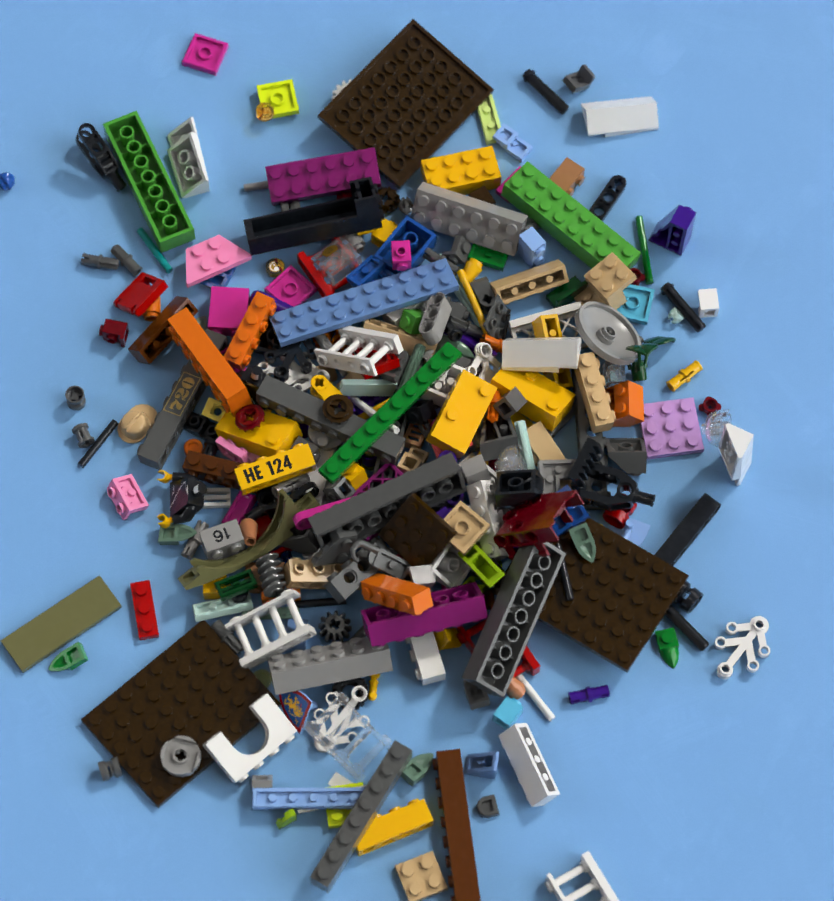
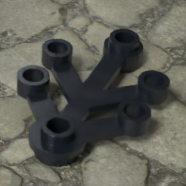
M277 337L271 340L272 348L276 350L265 353V362L272 364L276 361V358L286 355L283 364L274 369L275 379L282 382L288 380L289 368L295 356L300 363L302 373L309 374L312 371L311 362L307 361L300 349V345L303 342L307 348V357L311 360L317 359L315 354H310L316 349L310 339L285 347L275 344L278 342Z

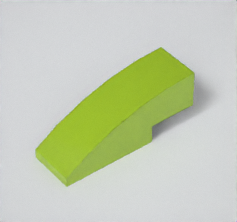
M476 544L465 556L460 552L457 553L490 588L505 575Z

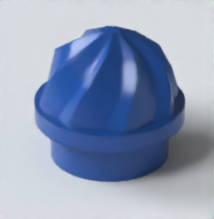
M8 172L0 173V188L3 191L10 190L15 184L14 176Z

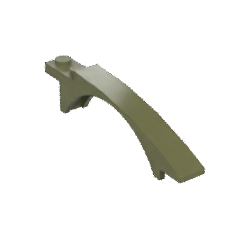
M281 489L278 491L277 507L272 521L255 545L224 559L202 560L193 558L189 561L193 567L181 575L178 580L188 590L235 572L264 556L293 535L290 529L295 526L293 522L294 515L298 512L318 507L320 504L310 492L294 503L288 494Z

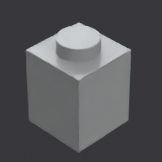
M482 454L460 462L464 481H467L468 485L480 480L491 479Z

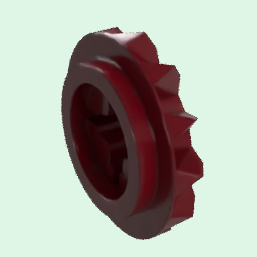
M250 404L244 406L236 414L235 424L239 430L242 429L245 432L248 430L254 431L255 427H260V423L264 422L265 413L259 405ZM247 416L254 418V420H248Z

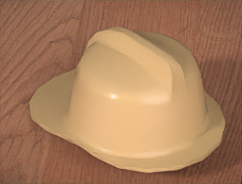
M147 404L134 406L123 416L118 424L117 431L119 437L127 443L140 442L145 438L148 429L153 427L157 411Z

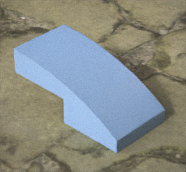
M503 124L493 135V139L521 163L533 149V146L519 138L518 133L506 124Z

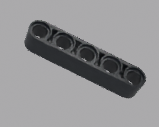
M705 493L656 552L655 556L674 566L718 512L721 504Z

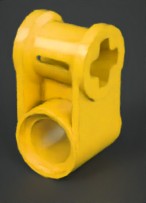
M315 375L311 379L310 394L325 401L331 395H343L325 376Z

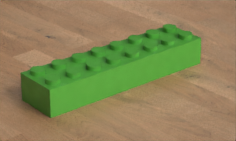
M134 111L103 123L107 141L160 252L163 253L195 240L194 228L138 112Z
M528 161L504 184L501 196L522 213L528 215V218L533 219L538 226L591 269L612 252L629 269L637 263L641 254L640 251Z

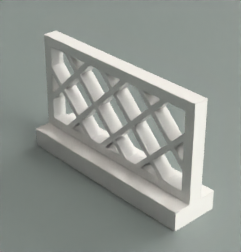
M581 301L511 320L508 323L509 333H511L512 338H517L516 333L519 332L528 334V338H531V336L535 338L532 322L540 315L558 314L559 322L565 325L562 330V337H567L563 335L566 327L577 331V328L569 324V321L575 317L576 312L582 306ZM586 343L581 344V349L588 348Z

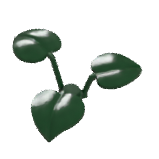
M658 336L644 340V344L627 346L626 350L636 352L638 360L627 365L628 370H631L632 381L646 380L649 354L658 348V345L671 341L675 342V338ZM641 355L645 356L644 362L641 360Z

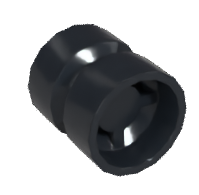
M686 581L673 603H679V607L689 614L698 605L704 594L695 587L691 588V584Z

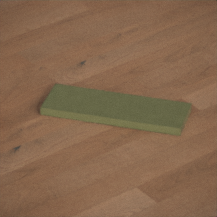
M99 575L0 641L22 673H24L122 608V606Z

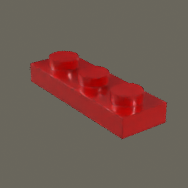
M150 580L130 583L139 639L146 640L159 637Z

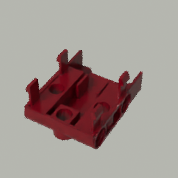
M576 490L541 494L537 498L515 506L514 509L505 513L502 517L504 523L493 537V540L499 548L506 550L511 560H513L516 554L514 547L535 545L541 557L549 556L550 553L543 543L559 541V538L552 529L555 523L554 518L561 516L564 523L573 522L572 516L569 515L565 508L584 505V502Z

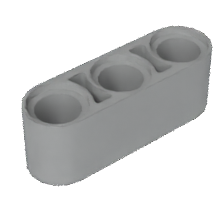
M442 292L430 296L419 325V332L427 345L430 346L440 342L452 310L451 305Z

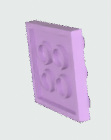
M694 397L644 404V422H641L640 426L647 451V460L704 452Z

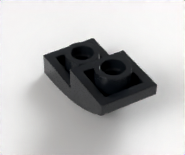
M191 412L183 426L184 430L205 441H215L218 438L214 429L217 425L216 423L209 421L208 417Z

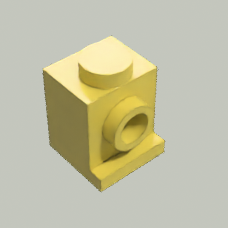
M209 397L201 415L219 422L226 412L221 406L222 402ZM215 409H221V414L215 415Z

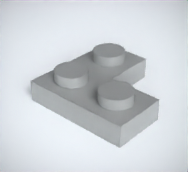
M576 459L539 460L537 462L538 471L544 478L543 494L557 492L560 490V480H570L567 476Z

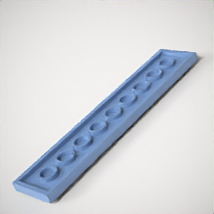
M444 258L276 312L273 316H269V321L280 347H284L429 300L430 296L436 295L438 292H442L445 295L459 290V284L447 259Z

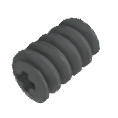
M278 553L264 555L256 561L257 571L262 582L261 586L264 589V596L270 598L278 597L283 591L287 590L282 589L287 583L281 581L285 576L279 574L283 569L282 567H277L281 564L280 560H275L279 557Z

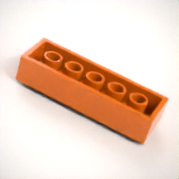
M186 307L168 318L167 320L170 325L168 330L173 336V341L183 349L181 351L185 358L191 360L194 370L197 373L200 372L205 385L211 387L214 397L217 400L220 399L222 402L221 406L225 412H230L235 417L241 408L253 404L244 383Z

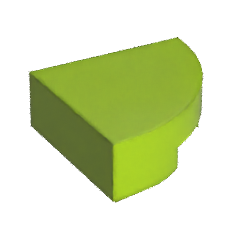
M292 808L284 813V817L277 819L276 825L278 829L297 820L296 813Z

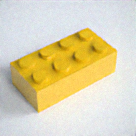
M493 146L421 160L423 181L450 191L468 195L484 185L487 190L496 189L501 185V174Z

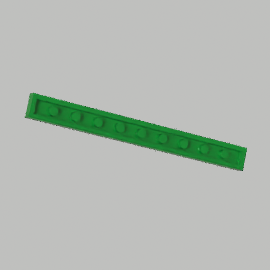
M447 342L318 469V473L333 485L462 357V353Z

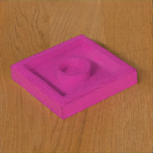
M195 33L183 58L182 65L216 76L228 50L229 43Z
M290 265L264 290L267 294L294 307L304 304L317 292V287Z

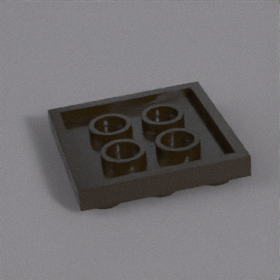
M412 493L380 531L378 536L411 566L431 565L458 532L421 498Z

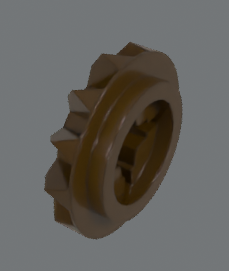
M390 186L380 187L378 192L381 198L383 213L387 214L395 211L400 202V196L396 189L393 190ZM387 195L388 200L383 205L382 198Z
M331 395L324 401L322 412L325 419L327 418L331 423L341 424L344 421H348L352 416L353 403L344 395ZM341 404V410L343 412L339 411L338 414L335 415L334 408H337Z

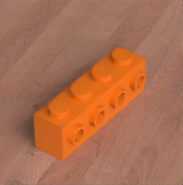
M258 291L256 292L223 356L230 366L241 371L250 363L251 355L254 349L258 347L262 333L268 327L269 316H273L277 306L274 298Z
M376 573L360 582L364 600L374 604H380L413 616L420 615L423 611L433 606L430 588L382 573Z

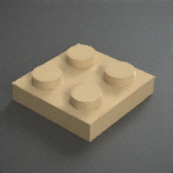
M461 500L443 519L458 532L449 544L464 556L490 528L488 522Z
M433 851L395 865L408 901H421L448 890Z

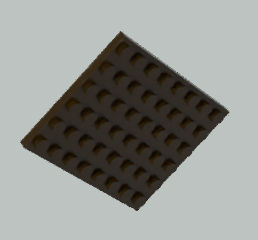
M412 19L318 114L317 118L353 150L375 147L379 173L400 189L421 168V160L429 159L493 93L494 89L418 22Z
M588 518L582 523L587 522L595 542L596 555L594 562H590L581 556L575 548L569 531L559 536V541L549 542L552 545L561 544L562 551L566 553L564 559L574 600L566 601L560 572L558 571L538 620L628 673L686 583L689 575L593 519ZM510 565L504 572L505 575L502 577L500 584H496L492 590L493 594L498 595Z
M205 620L200 621L81 719L82 723L113 758H118L120 766L158 808L215 762L202 745L217 732H222L231 745L234 746L261 723L249 708L259 697L267 693L278 707L281 706V703L249 668L241 667L240 658L224 641H221L220 636ZM176 736L190 737L199 746L201 762L199 767L190 776H173L163 768L160 758L161 749L167 741L169 742ZM180 752V754L175 756L179 761L186 758L184 752Z

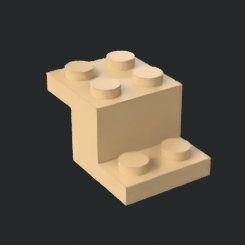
M612 252L584 275L588 287L574 297L576 302L581 301L582 305L586 302L597 301L617 310L627 302L623 290L634 282L637 277Z

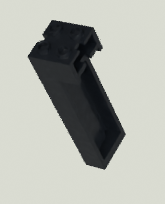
M371 177L349 181L352 197L243 220L251 256L382 228L381 220H384V214L381 208L382 203L377 183L373 184Z

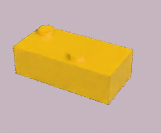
M501 368L491 379L490 383L497 387L496 391L501 393V397L516 386L528 401L518 412L536 423L541 421L543 426L551 432L572 409L576 395L544 375L532 371L502 370Z
M466 370L460 372L425 441L444 451L450 450L454 452L456 458L460 459L466 453L497 387Z
M263 410L265 413L264 422L260 423V427H255L254 431L248 430L245 432L242 429L239 430L235 424V417L230 412L225 413L214 428L218 437L221 436L226 440L230 439L238 448L243 447L248 452L261 457L273 456L279 450L287 451L298 436H303L297 421ZM247 416L248 420H254V418Z

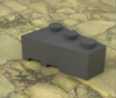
M486 410L480 440V453L484 461L519 454L518 437L511 418L509 417L504 420L499 414L498 421L492 424L487 420L488 410Z

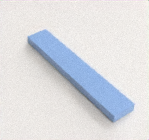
M365 787L253 788L252 809H352Z

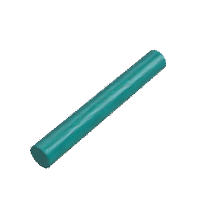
M142 227L137 230L138 235L166 273H170L173 268Z

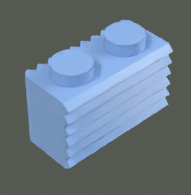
M533 227L519 235L518 254L529 265V268L543 263L547 243Z

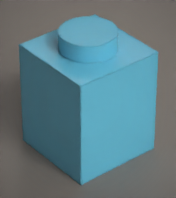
M506 696L493 714L492 721L507 730L521 716L523 712L521 702Z

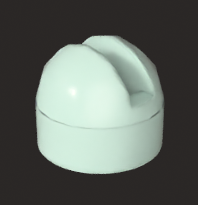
M675 307L668 313V319L673 318L671 322L673 324H678L684 319V316Z

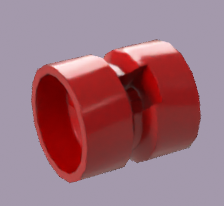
M637 503L633 505V508L616 511L605 510L602 517L609 525L623 529L629 516L635 511Z

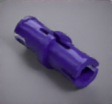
M606 684L568 692V697L572 705L586 701L590 703L596 699L610 697V693Z

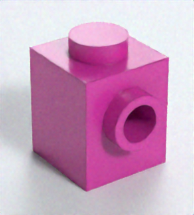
M410 240L391 241L392 270L405 271L411 269Z

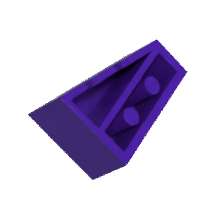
M678 205L657 223L648 241L681 256L691 239L696 212L690 207Z

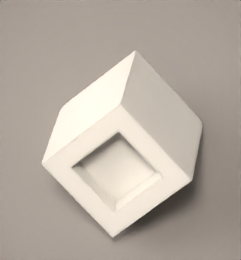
M717 288L699 289V318L717 317L719 312Z

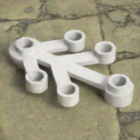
M480 342L475 345L474 360L465 369L468 372L471 370V373L476 376L477 368L481 363L482 371L478 377L491 383V379L499 371V368H502V363L492 356V348L488 343ZM489 363L493 366V371L490 369Z
M280 356V359L284 361L285 357ZM309 358L307 361L311 362L312 371L309 374H304L301 372L300 366L293 359L290 366L291 369H289V378L284 383L290 386L293 385V387L305 392L311 388V379L315 375H323L328 380H330V375L327 371L318 369ZM261 362L257 365L261 368H266L263 370V373L269 376L274 375L275 367L270 366L267 362ZM302 379L308 380L307 382H305V383H303V384L297 383L298 381H300V380H302Z
M753 617L750 623L736 624L735 622H729L727 624V634L734 635L736 632L749 631L746 637L725 639L720 636L716 638L714 646L718 650H723L725 647L738 646L727 662L719 664L717 668L719 678L726 680L732 676L733 666L744 651H746L748 662L747 670L751 673L757 672L759 663L755 659L752 644L756 636L759 643L758 655L762 658L769 656L771 650L765 638V633L769 629V623L764 617ZM756 623H761L763 627H757ZM733 626L735 630L730 631L728 627ZM717 641H723L724 645H718ZM761 649H766L768 653L763 654ZM753 663L756 665V668L752 669L749 665ZM727 667L729 671L724 672L722 668Z
M358 685L352 689V697L339 716L336 705V693L329 692L326 694L325 699L329 705L332 725L326 732L324 722L326 713L324 709L318 708L314 711L319 732L315 737L314 745L318 751L325 753L329 752L334 745L343 743L354 744L358 741V735L355 732H349L345 736H333L340 729L358 726L365 728L370 724V719L366 715H362L357 719L346 720L356 704L366 699L367 690L365 687ZM360 689L363 691L362 697L356 696L355 693L357 690ZM333 694L335 700L333 702L328 701V695ZM320 710L324 713L322 718L316 717L317 711ZM366 718L368 720V723L366 725H362L360 723V719ZM354 734L356 740L353 742L349 741L348 736ZM322 739L328 740V744L326 746H322L320 744V741Z

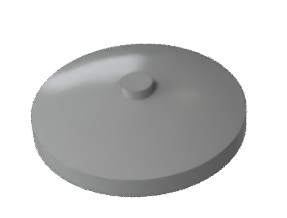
M597 301L586 302L579 308L575 315L576 328L583 341L594 353L616 365H629L638 358L636 352L626 350V347L641 345L639 335L633 325L619 311Z

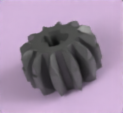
M336 610L334 615L327 612V618L321 617L322 623L318 624V629L321 630L319 632L320 636H325V642H328L330 639H332V642H336V640L343 642V637L349 638L348 632L352 631V626L349 625L351 620L349 618L345 619V613L338 616V611Z

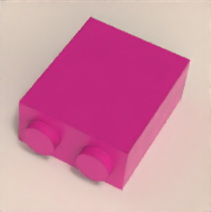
M212 286L208 318L209 330L234 337L249 307V288Z

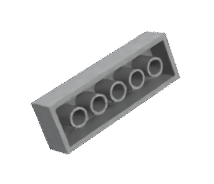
M422 182L417 189L410 218L428 229L453 237L462 235L468 242L511 256H515L518 251L519 235L524 232L528 215L426 182Z
M355 637L346 642L336 641L326 646L316 645L311 647V649H297L288 654L278 653L267 658L275 695L393 671L388 644L386 643V645L381 647H372L368 637Z

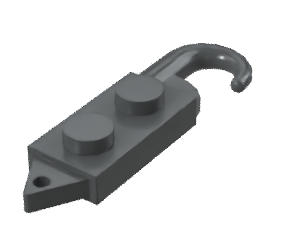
M364 540L356 541L350 549L352 559L358 563L359 559L356 557L355 552L359 547L364 548L368 551L367 561L371 567L400 579L406 570L412 567L406 560Z

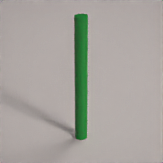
M636 216L645 280L647 285L653 284L643 216Z

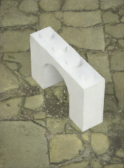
M267 693L263 694L249 706L265 730L264 743L257 752L251 755L238 752L222 732H217L202 745L232 783L244 781L249 776L248 772L252 768L254 770L258 769L264 764V758L268 755L270 757L275 755L280 750L278 747L283 742L287 744L295 737L293 734L297 730Z

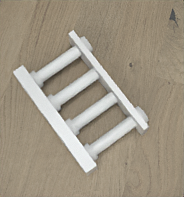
M353 326L338 329L340 340L329 350L314 349L320 366L375 377L378 375L374 365L387 352L399 355L403 351L398 334ZM344 345H350L342 353L338 352ZM359 347L363 348L357 355H351ZM372 350H377L373 356L366 358Z
M287 589L277 598L242 616L233 617L229 623L225 624L226 629L233 632L236 631L245 652L244 657L239 659L241 667L252 669L267 661L268 657L282 653L317 635L315 628L309 624H304L294 602L295 599L301 597L299 592L294 589ZM286 604L296 625L295 630L291 633L286 632L277 611L278 608ZM270 613L279 634L278 639L273 642H269L260 620L261 617ZM253 622L262 643L261 648L256 651H252L243 629L245 625Z
M589 851L581 855L579 866L554 879L551 873L546 875L545 886L550 893H554L558 901H575L594 889L596 891L599 890L603 896L600 901H619ZM583 872L589 873L592 878L590 883L567 896L563 895L559 888L560 885Z

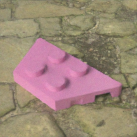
M221 235L214 236L186 249V286L189 288L252 260V256Z

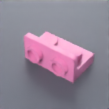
M219 436L215 440L222 455L232 461L250 464L256 462V459L260 457L248 452L243 447L238 448L230 439L226 440Z
M132 474L112 479L107 487V494L112 499L116 511L120 514L122 520H126L131 513L146 510L149 506Z

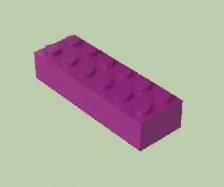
M375 147L265 166L273 206L280 205L281 202L292 203L294 200H299L300 202L351 191L349 181L371 177L373 184L377 183L378 188L382 187Z
M471 582L431 592L433 606L417 616L400 612L393 608H387L383 605L360 611L364 630L371 646L381 647L389 642H401L409 637H421L425 633L441 632L449 627H460L464 623L480 622L484 618H488L484 596L476 582Z

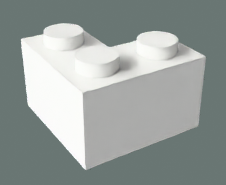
M454 364L420 398L423 400L432 399L435 405L442 407L458 374L466 369Z

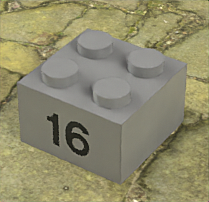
M237 519L199 531L201 545L207 560L224 559L245 550L244 538Z

